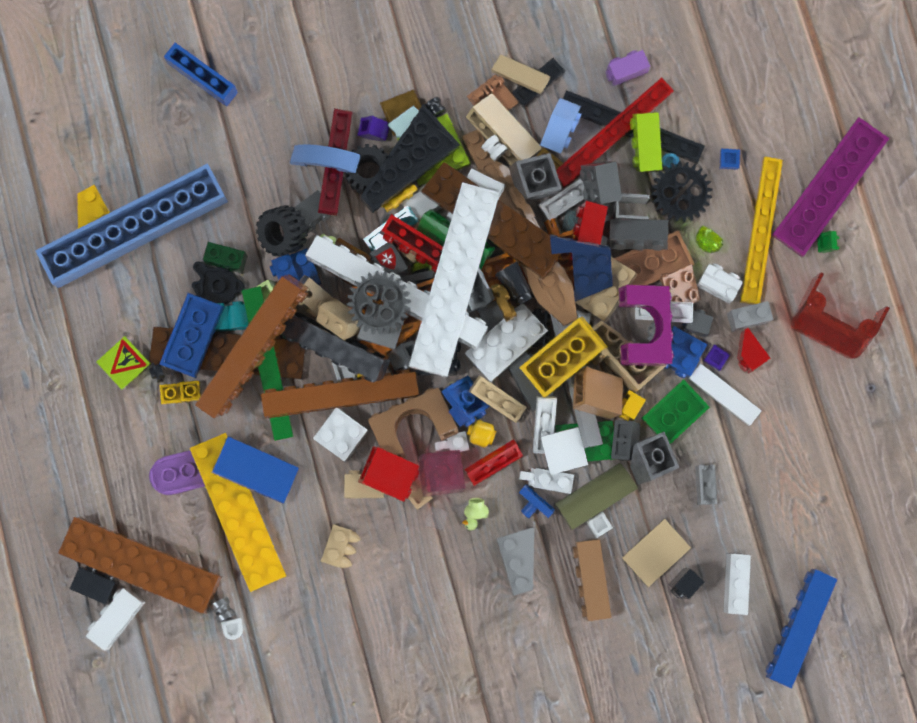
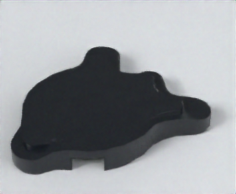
M199 261L193 264L194 271L200 276L199 281L192 283V288L198 297L217 304H227L245 288L244 283L238 280L226 268H210Z

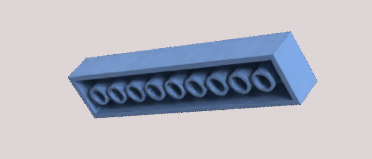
M207 163L35 251L51 283L55 287L60 288L227 203L228 200Z

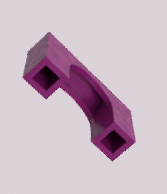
M625 285L619 288V307L642 308L650 313L655 322V334L649 343H627L620 346L621 365L665 366L672 364L674 353L671 345L673 332L671 331L672 312L670 311V302L672 295L670 286Z

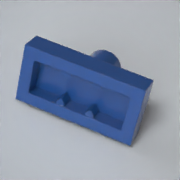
M527 484L520 490L519 493L529 501L521 510L527 518H530L537 509L548 518L555 511L548 502Z

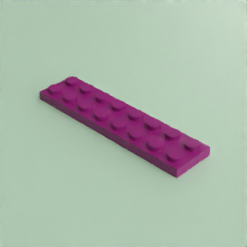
M858 117L771 236L803 257L890 138Z

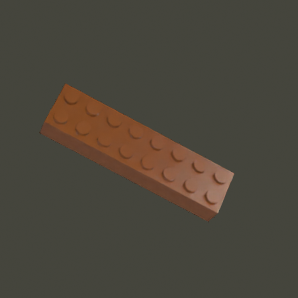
M290 274L281 276L195 406L214 419L230 411L233 406L231 402L241 395L244 390L242 386L253 377L254 372L252 371L264 361V353L267 350L270 351L276 343L274 338L278 334L281 335L286 328L285 322L288 319H292L297 312L295 307L299 303H303L308 296V293H306L308 287Z
M81 517L73 518L58 552L60 555L202 614L208 612L209 605H211L223 577Z

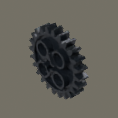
M679 161L677 167L671 163L670 169L665 166L663 168L664 173L661 171L657 173L660 178H654L653 181L657 185H652L651 188L656 191L650 195L656 197L652 204L658 203L659 206L655 210L662 209L661 216L668 214L667 220L674 217V222L676 223L681 218L682 223H685L686 218H688L691 222L693 221V215L699 218V211L701 213L706 211L703 206H710V203L706 200L712 199V196L708 195V193L713 189L707 188L711 181H705V178L708 176L707 174H700L702 168L698 171L695 170L696 164L690 168L689 162L682 166L681 161ZM682 175L685 182L679 183L676 180V176ZM692 179L693 182L684 191L683 195H681L678 198V200L673 205H671L670 202L676 197V195L679 193V190H681L688 183V181ZM691 187H696L699 190V195H693L690 191ZM664 189H670L673 196L671 198L666 197ZM679 201H684L687 204L686 210L679 208Z

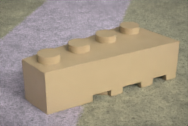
M602 320L592 327L608 346L606 349L610 352L603 361L617 377L623 378V384L630 391L636 393L666 367V365H621L620 346L633 342L622 337V334Z

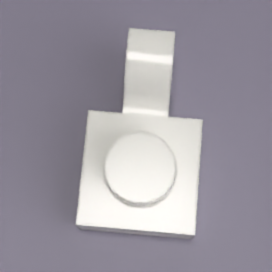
M466 431L447 438V441L434 444L436 451L449 449L450 454L469 451Z

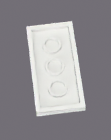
M524 304L514 309L517 316L513 320L506 322L503 319L483 337L477 350L470 348L465 352V355L489 382H492L548 332Z

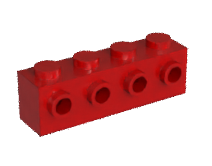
M391 214L381 230L382 239L389 244H397L399 246L398 249L405 254H413L416 256V261L423 265L427 263L432 266L431 270L436 273L443 246Z

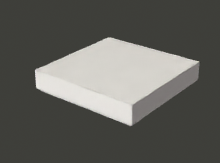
M579 427L540 437L550 475L588 465Z

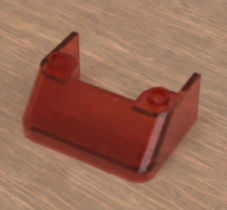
M820 272L812 279L791 320L792 328L796 332L848 359H856L861 356L877 335L890 308L886 306L877 311L873 320H863L858 328L823 311L826 306V298L822 293L816 291L824 273Z

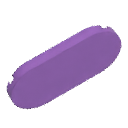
M190 450L158 459L149 472V480L152 487L164 495H175L206 487Z

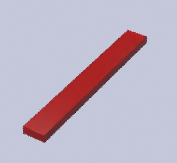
M662 77L556 169L563 188L580 175L581 165L594 163L631 130L630 119L633 118V114L652 112L674 92Z

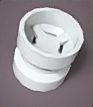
M495 134L481 146L485 152L490 154V158L493 161L499 159L508 149L499 142V138Z

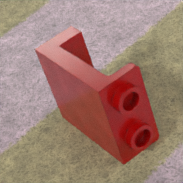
M373 446L358 483L404 502L411 494L412 488L410 487L413 481L418 478L419 465Z

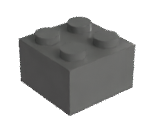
M600 161L581 165L580 178L584 184L583 197L586 201L605 204L622 200L616 162Z

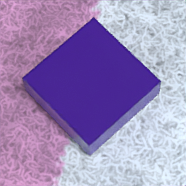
M714 344L703 361L720 371L730 354Z

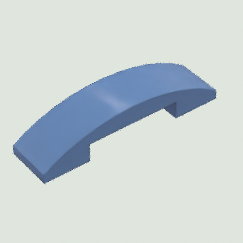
M303 144L294 146L290 164L306 167L307 165L336 168L342 172L356 173L361 155L333 147Z

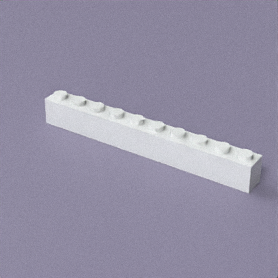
M317 235L306 253L307 260L357 286L355 281L362 282L361 276L368 279V272L372 276H375L376 271L380 273V276L384 273L382 266L366 262L367 259L362 255L357 254L355 256L349 253L350 250L343 245L339 247L334 245L333 241L326 236L321 238ZM390 272V274L387 273L388 278L392 274L395 275L394 281L401 278L399 275L393 272ZM401 280L399 286L404 284L407 286L403 292H409L410 295L405 298L411 300V303L406 304L411 311L405 312L422 321L430 292L427 290L422 292L417 289L418 286L410 281L406 283ZM381 286L379 299H381L384 286ZM369 287L367 292L375 295L377 289L376 287ZM388 291L386 299L393 300L396 292ZM466 312L458 341L477 350L487 332L488 326L485 325L486 322L479 318L473 319L469 317V313Z

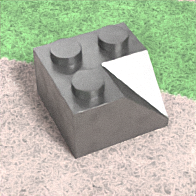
M550 153L516 161L509 167L514 186L526 199H541L553 196L562 189Z
M665 432L634 444L630 468L637 485L652 481L679 468Z

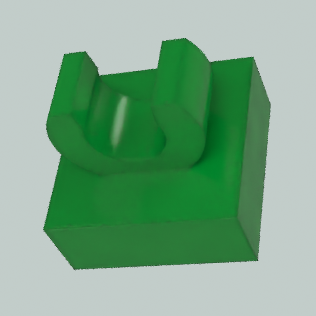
M831 230L820 233L817 238L818 253H827L840 249V246H837V240L839 239L837 231Z

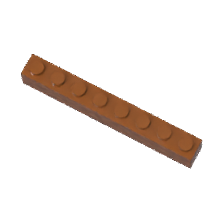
M402 370L397 375L387 372L382 380L376 382L367 381L364 379L365 376H362L361 380L345 378L340 383H334V380L325 381L323 385L315 386V383L304 384V388L297 389L296 386L284 387L283 391L267 389L265 393L261 394L264 418L268 419L331 410L336 407L345 408L407 399L412 396L418 397L416 372Z

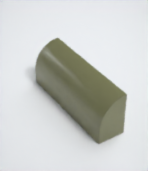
M618 463L556 502L555 506L569 528L573 530L632 493L638 487L623 465Z

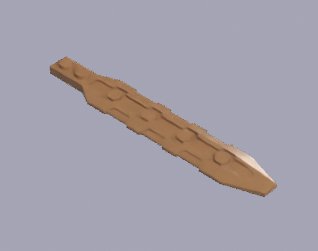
M474 130L462 136V141L473 159L477 171L505 185L499 200L539 227L530 205L526 203L523 195L514 186L509 168L497 160L493 161L490 158V154L481 148L485 143L482 134L478 130ZM518 262L529 281V287L537 302L563 326L576 321L577 312L573 285L559 262L555 263L544 279Z

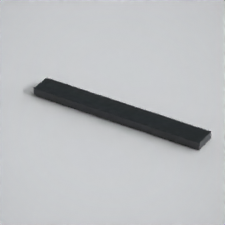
M567 90L563 96L564 100L581 106L578 112L581 114V118L603 127L621 113ZM660 128L661 150L673 153L695 164L699 162L705 147L704 145ZM630 130L625 136L634 137V130Z

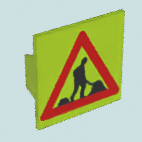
M125 336L96 361L121 390L151 364Z

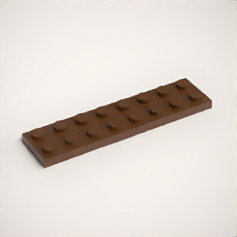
M444 162L421 190V193L453 215L462 182L474 186L478 185ZM498 200L487 240L544 279L563 253L551 254L550 235Z
M153 327L149 358L150 365L152 363L154 365L160 363L174 328ZM214 332L200 370L218 372L242 335ZM274 338V341H276L274 348L281 378L302 380L306 349L300 347L299 343L295 341ZM256 366L252 372H254V375L260 376L259 368Z

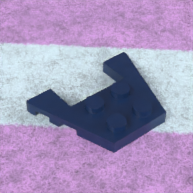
M550 235L551 254L572 252L575 302L613 286L610 247Z

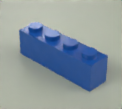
M176 42L164 55V59L169 66L226 107L238 94L234 84Z

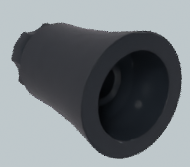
M518 261L495 274L517 306L534 297Z

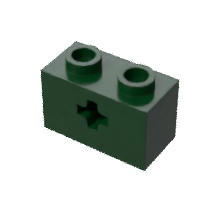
M207 242L202 260L207 265L222 267L229 271L243 274L248 256L245 251Z

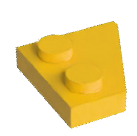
M95 185L77 193L78 229L110 213Z

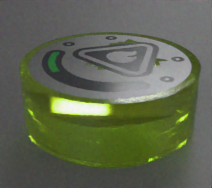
M418 262L413 264L410 269L412 274L430 271V266L427 263L423 265Z

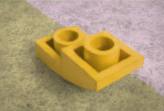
M199 381L159 385L161 405L198 401L201 397Z

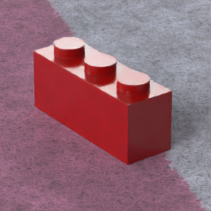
M585 201L578 207L576 212L578 222L574 225L572 233L575 235V241L601 245L608 206Z

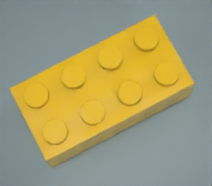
M582 316L519 368L545 398L608 346Z

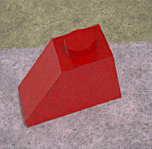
M749 328L741 332L737 356L739 360L738 365L744 372L747 371L749 374L771 358Z

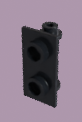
M534 308L532 314L545 328L547 325H550L551 315L548 314V311L541 312L542 309ZM546 333L531 347H538L539 344H542L543 348L545 344L549 343V333Z

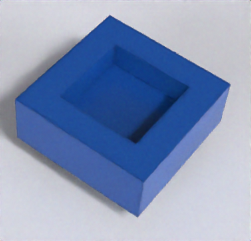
M721 149L719 169L738 170L740 168V150Z

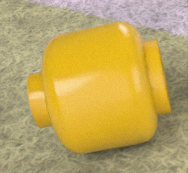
M477 420L474 425L471 424L467 435H470V443L483 448L492 445L496 434L494 425L482 420Z

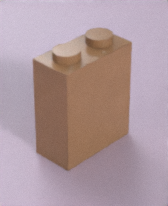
M588 367L580 369L574 374L573 409L607 419L622 415L623 378Z

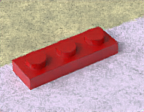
M513 439L464 470L473 486L523 457Z

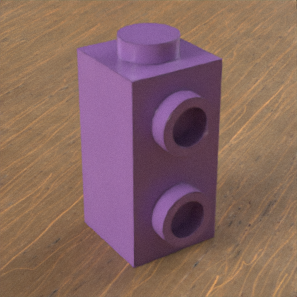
M634 50L628 53L626 57L612 59L608 64L606 76L608 81H612L613 85L616 86L648 73L650 64L643 50L638 52Z

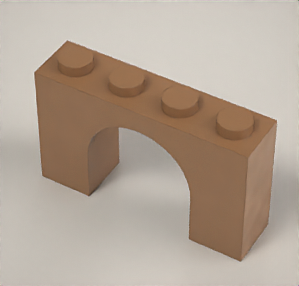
M430 388L424 394L418 397L412 396L405 403L392 405L389 407V410L383 413L377 412L368 419L380 448L402 458L406 456L397 438V428L400 422L409 415L421 414L428 417L434 424L441 441L459 433L439 388Z

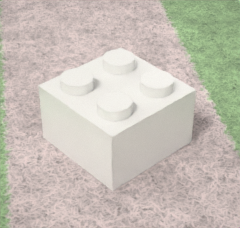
M336 407L313 439L346 463L369 431Z

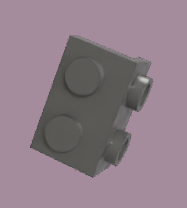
M478 268L467 306L468 313L486 307L495 300L493 291L489 288L480 268Z

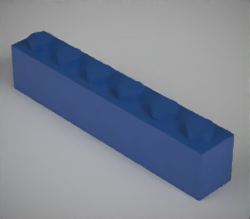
M811 569L810 572L806 573L803 580L805 585L796 596L797 604L789 612V623L783 627L780 644L777 643L774 648L773 654L775 656L766 667L767 678L792 689L838 579L816 569Z

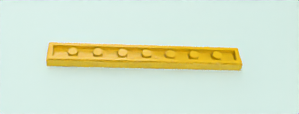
M766 156L763 158L740 303L754 305L759 304L761 300L783 163L782 159Z

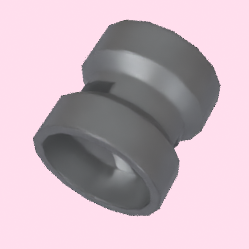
M228 597L209 605L211 610L216 613L215 619L217 623L236 615L229 606L230 601Z

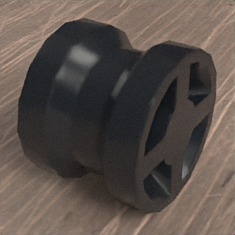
M439 97L432 98L424 104L436 118L442 116L447 111L445 106L441 105Z

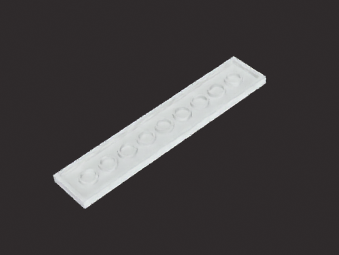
M462 182L410 360V368L447 378L500 192Z

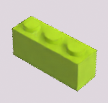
M659 112L633 114V118L630 119L631 130H634V137L631 139L632 149H635L633 167L639 172L662 170Z

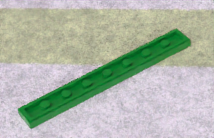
M261 286L242 290L249 324L264 303ZM273 346L270 351L267 350L264 353L265 359L258 367L264 393L267 389L284 390ZM289 416L269 418L274 441L294 437Z

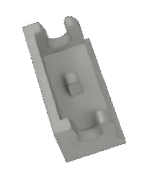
M715 465L695 466L697 505L717 504Z

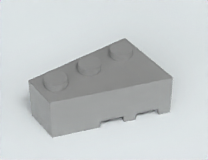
M534 527L496 538L513 595L533 590Z

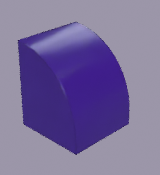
M375 116L362 117L358 136L374 141H386L389 123Z

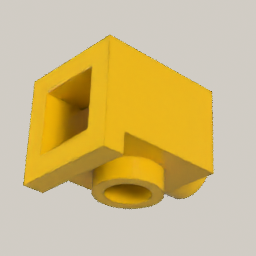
M629 390L625 394L628 398H623L622 415L618 416L624 421H633L646 399Z

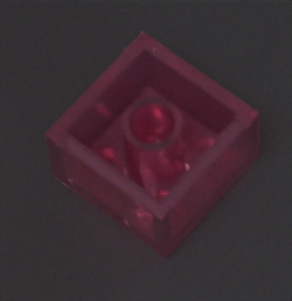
M460 450L420 455L418 465L423 497L461 493L466 488Z

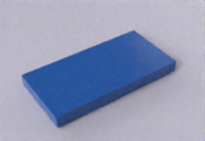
M188 293L160 365L197 378L224 306Z
M228 436L211 473L284 504L299 468Z

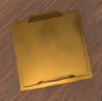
M414 89L380 102L388 123H391L412 106H415L418 111L421 108Z

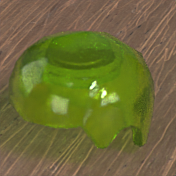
M701 226L695 236L696 244L704 252H718L723 246V239L708 227Z

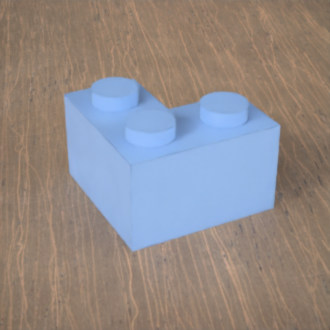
M560 98L552 112L540 145L560 154L564 147L568 148L571 137L568 136L570 132L574 133L580 120L581 114L578 112L581 106Z

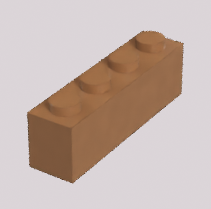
M600 539L575 542V547H572L574 559L577 558L578 566H575L576 577L580 578L581 586H578L579 597H583L584 605L581 606L582 617H586V621L612 618Z

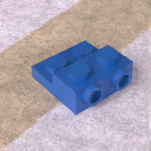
M307 248L291 255L287 254L271 260L272 266H269L273 277L277 276L278 280L281 276L290 274L300 281L306 275L316 284L321 285L314 264L306 258Z
M673 326L671 329L673 332L671 345L674 357L672 364L666 365L665 369L671 368L677 376L683 379L685 377L689 378L695 370L707 344Z
M468 375L442 391L447 401L453 407L449 410V413L460 427L462 425L468 427L476 421L474 418L477 420L481 419L487 414L485 410L490 407L468 392L474 384Z

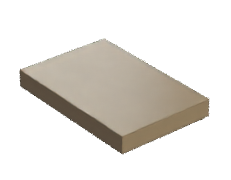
M663 519L631 548L622 559L642 582L649 587L689 551L691 547L666 519Z

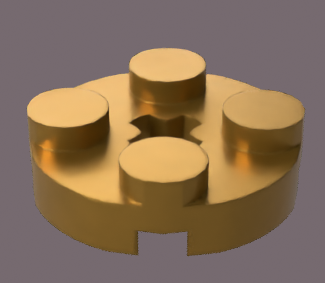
M502 284L491 286L497 305L503 311L505 321L513 320L517 314L510 301H507L510 299L507 290Z

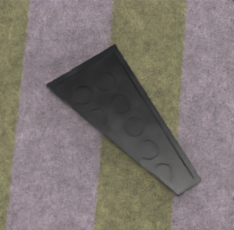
M424 104L360 197V200L372 213L460 147L455 138Z

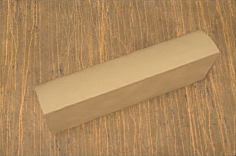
M492 93L473 106L466 116L486 140L495 134L499 138V142L508 148L502 157L510 166L516 161L536 156L542 149L537 141Z

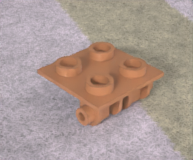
M496 74L467 96L475 106L492 93L508 111L519 103L503 84V78L501 76L498 77Z
M692 264L669 275L668 273L660 275L661 278L659 280L662 286H670L671 301L695 303L701 300Z

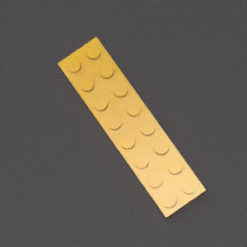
M224 433L191 447L190 451L248 589L252 592L286 577V574L250 489L211 473L228 437Z

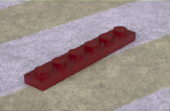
M334 108L328 147L347 151L353 112ZM325 167L318 213L337 216L344 172L338 171L336 168Z

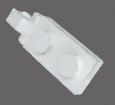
M531 468L530 472L521 471L519 479L529 481L528 486H533L532 488L571 494L574 475L561 472L550 475L549 470Z

